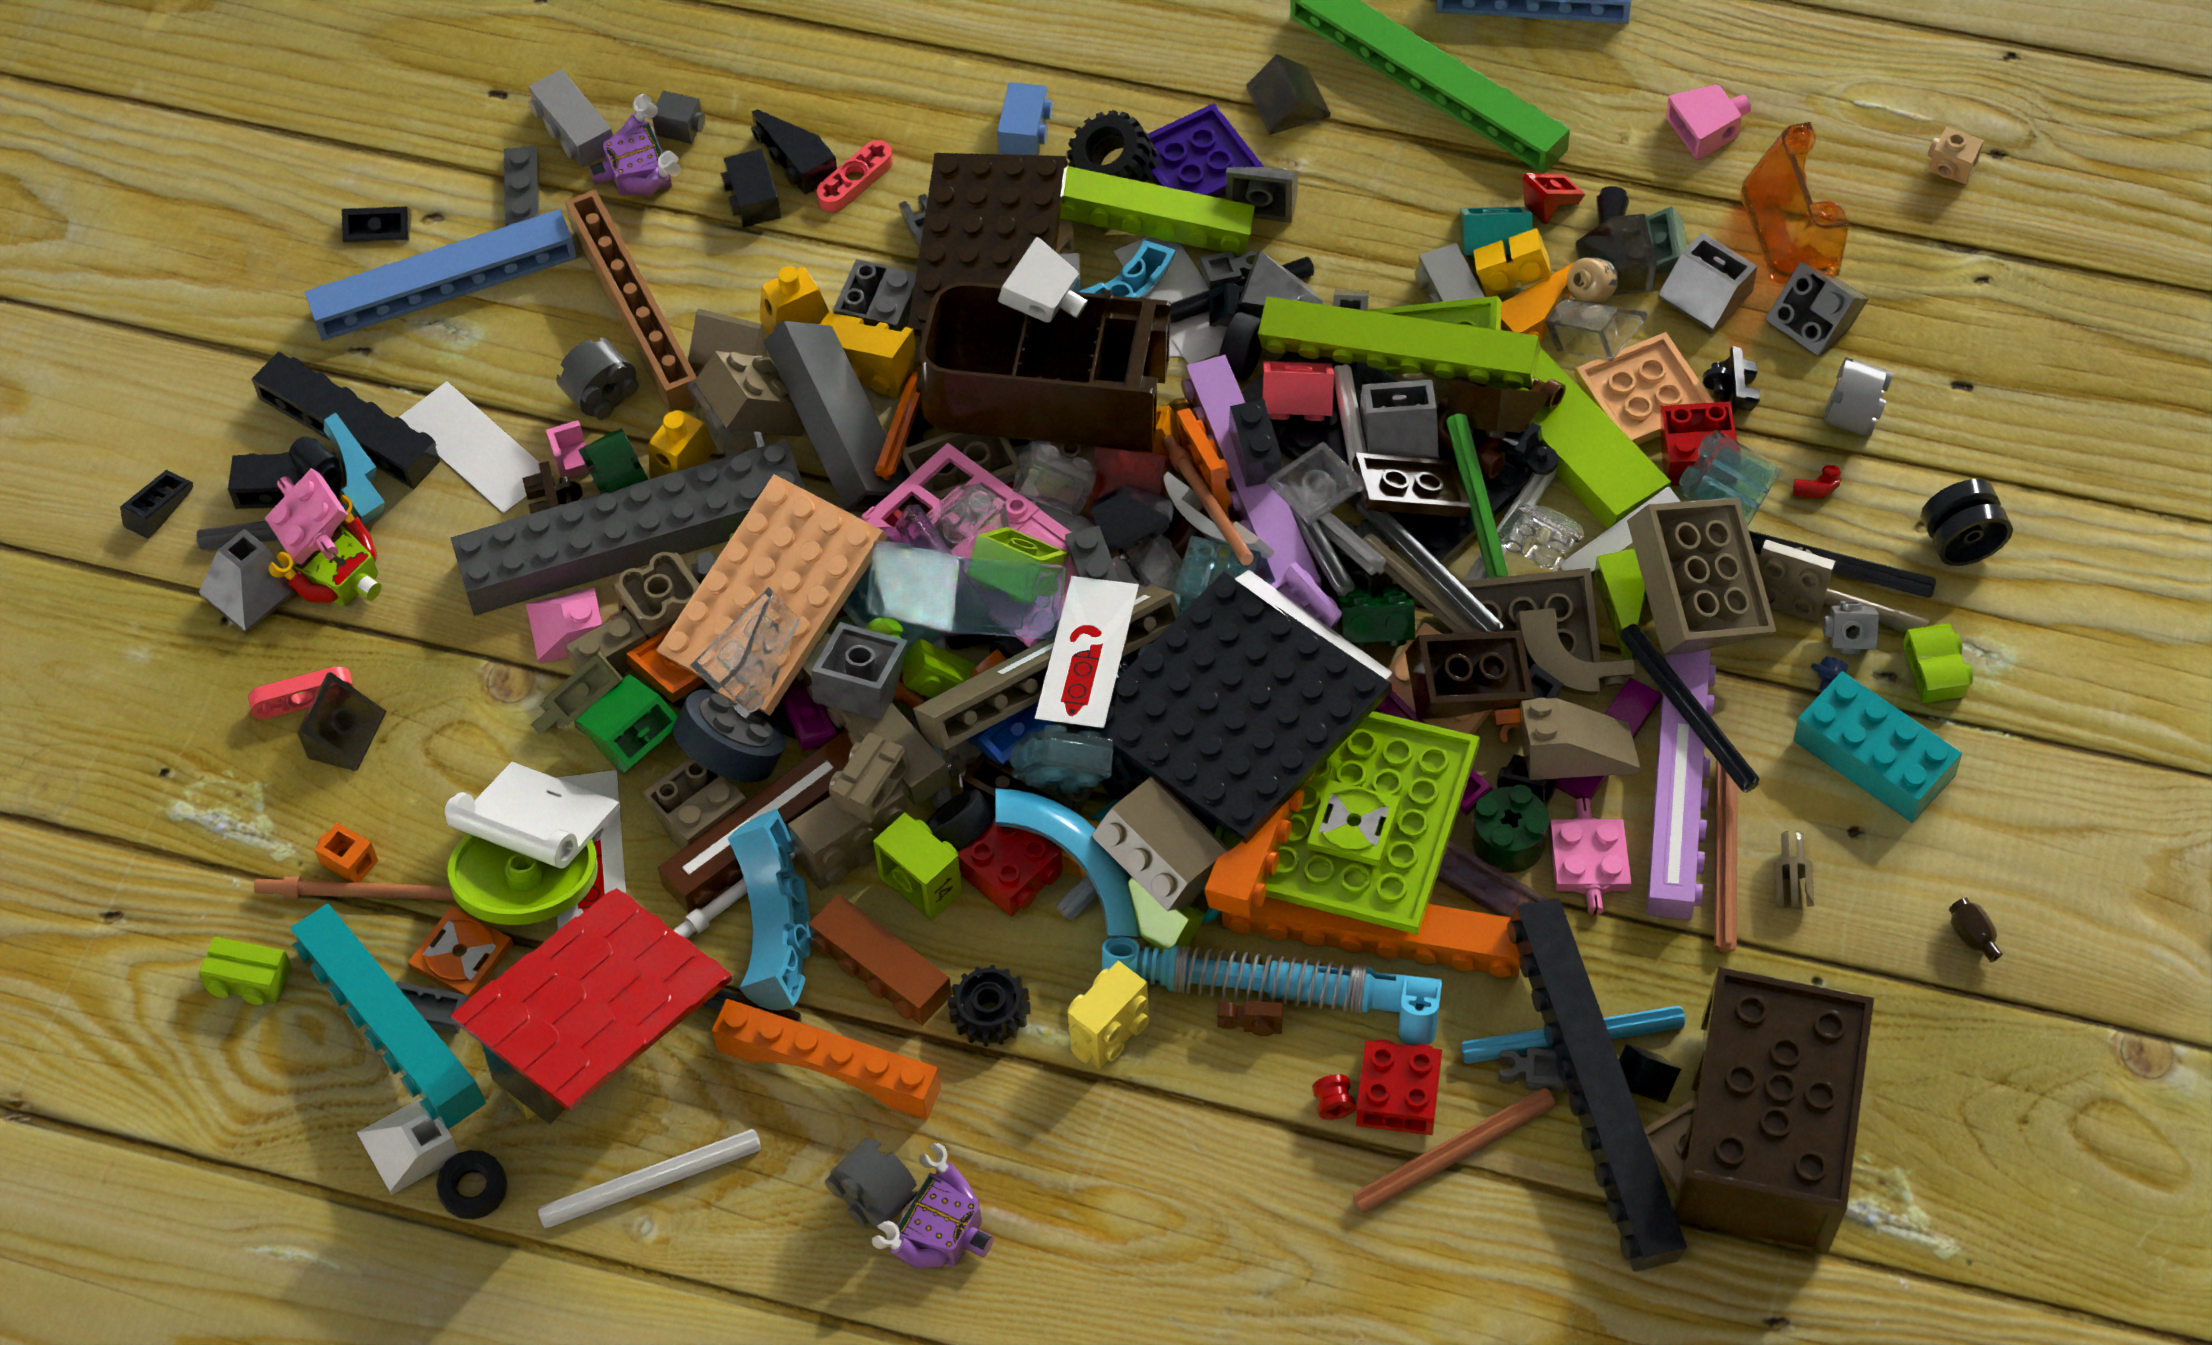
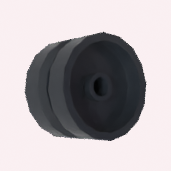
M1969 479L1957 482L1939 491L1922 508L1920 518L1929 536L1933 538L1932 542L1942 563L1950 566H1965L1979 562L1992 556L2004 547L2013 533L2012 524L2004 508L2000 507V500L1990 482L1983 479Z

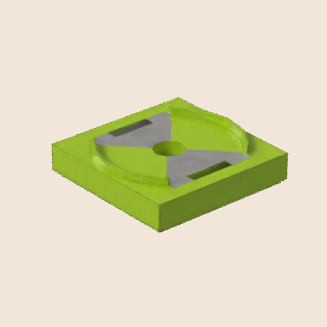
M1328 780L1307 841V848L1380 867L1401 805V797ZM1331 804H1332V805H1333V808H1332V811H1331V814H1330L1328 823L1326 824L1325 821H1326V818H1327V815H1328L1330 806H1331ZM1357 817L1361 820V823L1358 826H1350L1347 821L1349 818ZM1386 817L1380 836H1376L1381 818Z

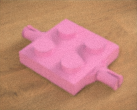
M312 468L296 485L293 484L290 477H281V481L278 480L277 486L284 494V498L265 517L278 540L292 557V560L300 565L318 549L322 551L325 558H334L335 555L333 553L337 555L338 548L331 541V537L339 524L348 516L347 512L322 475Z
M1579 798L1575 801L1577 818L1550 819L1548 825L1555 891H1575L1585 894L1587 896L1588 913L1593 915L1595 911V914L1599 915L1604 912L1601 894L1610 891H1629L1631 887L1623 819L1592 818L1590 799L1585 798L1583 803V798Z

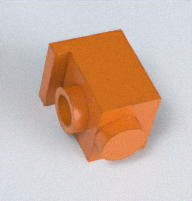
M338 822L329 832H325L319 838L314 848L321 865L349 882L360 883L378 862L372 843Z

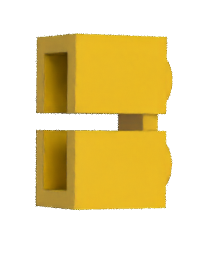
M1538 228L1509 237L1511 262L1507 263L1502 240L1473 250L1476 272L1487 297L1515 289V282L1520 280L1524 286L1552 276L1548 253Z

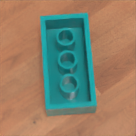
M1843 671L1798 717L1793 738L1794 742L1911 823L1919 817L1956 776L1962 756L1961 751Z

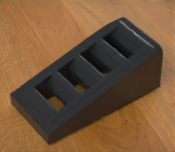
M165 470L120 506L123 526L143 537L149 538L162 526L194 488L193 482ZM165 486H167V487H169V488H171V489H174V490L169 491V490L165 489Z

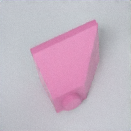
M595 587L526 603L539 664L569 657L565 645L603 624Z

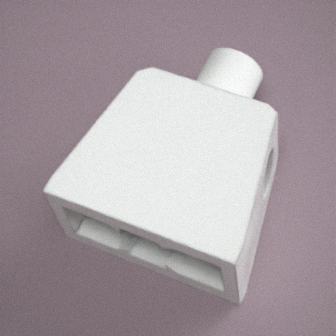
M1038 237L1035 238L1002 286L998 298L1000 303L1044 322H1051L1060 308L1078 318L1088 300L1072 291L1079 276L1078 271Z

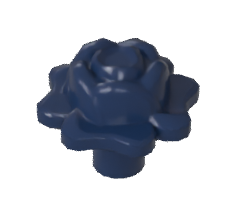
M1827 656L1820 664L1812 663L1811 668L1818 672L1817 675L1822 680L1818 690L1824 691L1841 671L1847 674L1849 665L1847 663L1844 664L1843 660Z

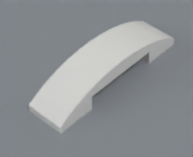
M1167 472L1163 476L1165 487L1179 512L1211 541L1233 552L1215 523L1199 512L1203 505L1194 491ZM1235 521L1233 526L1254 557L1271 558L1275 553L1273 549Z

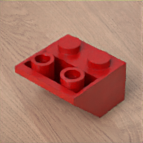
M1731 402L1661 406L1662 463L1664 474L1671 480V486L1735 483L1740 454Z

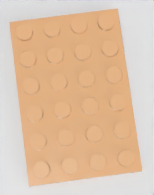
M773 474L656 651L662 657L770 716L887 539V534L878 527Z

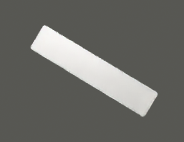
M1666 487L1560 563L1561 569L1565 571L1590 568L1591 572H1593L1597 556L1622 551L1633 543L1627 523L1628 519L1648 504L1681 501L1670 487Z

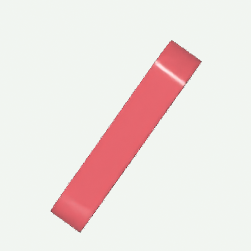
M881 140L867 143L823 180L817 187V198L820 208L827 212L842 210L887 172L893 164L890 145ZM852 172L863 174L861 179L855 181L846 178Z
M337 666L257 687L248 694L251 714L254 717L267 719L345 698L352 693L354 687L350 671L345 667Z

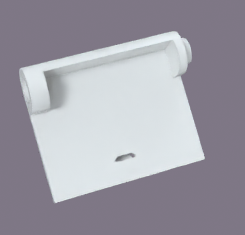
M511 762L475 801L470 794L460 792L450 798L445 806V816L450 827L562 869L578 855L620 808V802Z

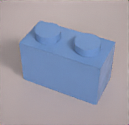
M1008 83L997 131L999 153L1038 155L1040 144H1046L1048 126L1045 125L1046 119L1051 120L1053 113V100H1048L1047 86Z

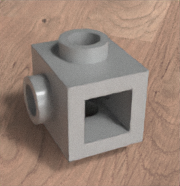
M1841 601L1840 606H1831L1830 616H1824L1823 636L1828 637L1831 646L1838 648V652L1843 654H1858L1860 649H1877L1879 613L1875 607H1864L1862 602Z

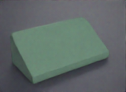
M1672 206L1642 218L1649 268L1652 274L1671 272L1681 253L1687 248L1683 220Z

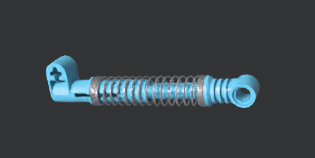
M1125 936L1111 937L1102 944L1101 971L1106 968L1110 969L1119 960L1146 982L1150 980L1151 985H1156L1157 981H1160V986H1165L1169 992H1182V994L1186 992L1188 994L1191 984H1198L1199 996L1202 994L1203 985L1210 986L1211 997L1214 995L1215 986L1222 987L1223 999L1226 997L1227 988H1234L1235 1000L1238 998L1239 989L1246 990L1247 1001L1250 1000L1251 990L1258 991L1259 1002L1262 1001L1263 992H1268L1270 1002H1274L1275 999H1282L1283 1005L1286 1004L1287 1000H1292L1295 1006H1298L1299 1001L1306 1002L1308 1008L1311 1006V1003H1318L1320 1009L1323 1008V1004H1328L1332 1011L1337 1005L1343 1006L1344 1012L1347 1011L1348 1007H1351L1352 1013L1355 1011V1013L1367 1014L1371 1010L1399 1012L1398 1035L1402 1041L1410 1045H1428L1436 1038L1442 979L1376 972L1370 966H1359L1358 964H1355L1352 969H1346L1345 963H1342L1340 968H1336L1332 961L1328 966H1322L1320 960L1316 962V965H1310L1308 959L1303 964H1300L1296 957L1291 962H1286L1284 956L1279 961H1274L1272 955H1269L1266 964L1262 965L1260 954H1257L1253 964H1250L1248 952L1244 953L1241 962H1238L1236 951H1233L1229 961H1226V954L1223 949L1219 952L1217 960H1214V953L1211 948L1207 950L1205 958H1202L1200 947H1197L1193 957H1190V947L1185 945L1183 947L1182 945H1173L1170 949H1164L1163 953H1160V948H1154V951L1151 952L1150 947H1145L1144 951H1141V946L1135 940Z

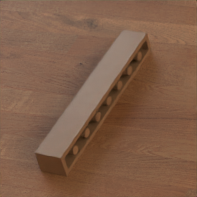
M596 189L566 200L565 204L570 226L669 413L675 410L684 411L701 404L700 389L694 382L697 377Z

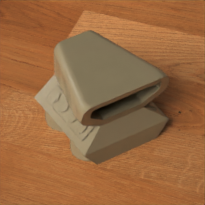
M677 552L657 553L651 558L648 567L642 570L639 568L627 569L620 574L618 582L612 585L620 597L618 602L620 613L629 612L644 632L646 640L673 625L700 586Z

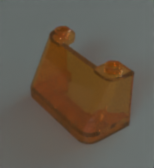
M1811 122L1788 126L1746 176L1741 188V198L1768 273L1774 281L1781 284H1787L1800 261L1833 277L1839 276L1849 229V222L1843 208L1831 201L1813 203L1806 186L1807 177L1804 169L1807 153L1813 149L1816 140Z

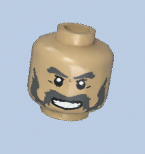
M1583 258L1571 265L1567 273L1566 282L1569 292L1577 300L1583 302H1602L1613 295L1617 287L1618 278L1613 265L1605 259Z

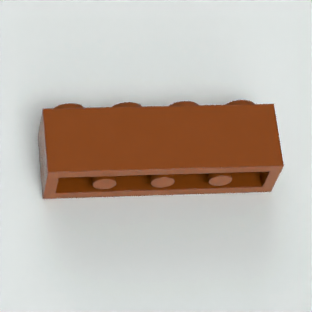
M839 893L808 923L811 935L810 942L814 949L823 956L829 954L837 960L839 967L848 976H857L863 980L868 990L879 999L885 997L893 1003L897 1013L904 1019L910 1020L912 1018L923 1026L948 1000V997L952 996L950 977Z

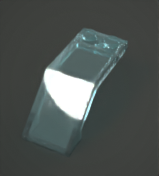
M874 541L866 613L954 633L1055 639L1061 617L1066 568L1063 565L961 558L915 548L909 543Z

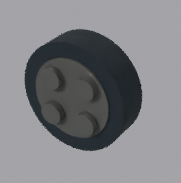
M699 690L691 693L687 697L673 725L674 738L688 756L716 774L742 782H760L770 777L786 747V738L782 729L769 715L729 693L716 690Z

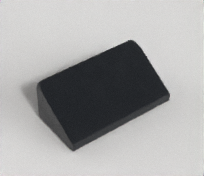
M407 206L342 209L343 242L409 240L412 217L411 209Z

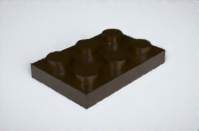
M1355 453L1352 465L1366 510L1438 515L1443 517H1467L1470 504L1456 461Z

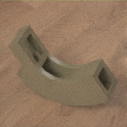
M1555 608L1519 611L1515 615L1516 631L1522 632L1527 662L1529 665L1535 663L1562 682L1564 685L1561 690L1579 695H1596L1600 692L1599 680L1604 681V686L1626 684L1625 678H1630L1635 674L1633 659L1592 663L1572 656L1560 641Z

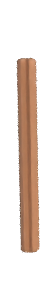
M1716 759L1714 947L1720 953L1734 952L1737 948L1738 786Z
M1541 1088L1361 1188L1353 1194V1201L1361 1213H1367L1549 1111L1555 1106L1553 1095L1548 1088Z

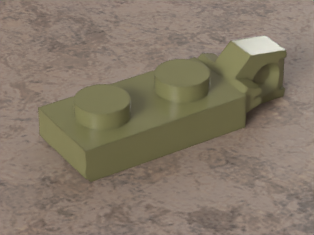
M598 652L544 698L540 706L545 712L530 725L539 735L554 723L560 729L565 725L568 726L623 678L601 652Z

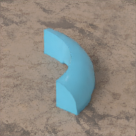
M1144 240L1137 253L1121 269L1117 277L1106 284L1101 282L1078 292L1104 295L1105 290H1112V295L1145 298L1168 271L1174 260L1176 250Z
M995 788V826L1025 830L1041 837L1043 836L1063 848L1086 872L1096 889L1104 913L1106 938L1125 936L1132 939H1144L1139 935L1128 886L1131 876L1092 837L1096 828L1071 809L1051 799L1018 790Z
M775 809L745 823L727 839L740 865L748 891L752 914L753 940L748 970L739 988L750 1001L760 1007L770 1010H784L795 1006L805 984L806 977L801 973L803 961L810 956L811 935L808 925L810 922V912L803 876L796 875L790 856L795 851L794 845L778 810Z

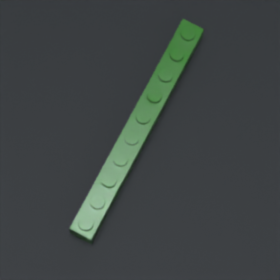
M1290 0V17L1539 172L1545 173L1568 151L1570 129L1561 121L1554 120L1541 112L1536 106L1528 104L1515 96L1510 90L1492 82L1484 74L1474 71L1456 57H1451L1438 49L1433 43L1415 35L1407 27L1401 26L1389 19L1381 11L1371 8L1360 0Z

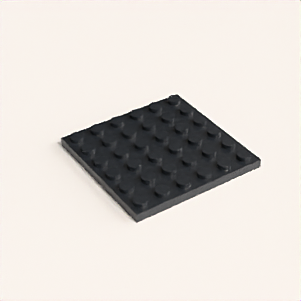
M1223 571L1115 681L1104 728L1080 725V727L1150 777L1154 776L1167 789L1247 844L1392 692V684L1280 609L1284 613L1282 614L1236 581L1234 577Z

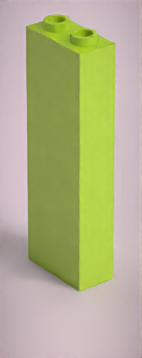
M1540 347L1535 377L1545 383L1549 379H1554L1564 384L1566 391L1561 403L1555 409L1551 410L1543 405L1524 430H1527L1532 422L1541 426L1543 446L1551 447L1558 455V466L1555 470L1556 476L1609 529L1666 487H1671V480ZM1489 381L1486 387L1512 389L1498 382ZM1523 387V388H1521V389H1516V390H1526V391H1529V390L1526 389L1525 387Z

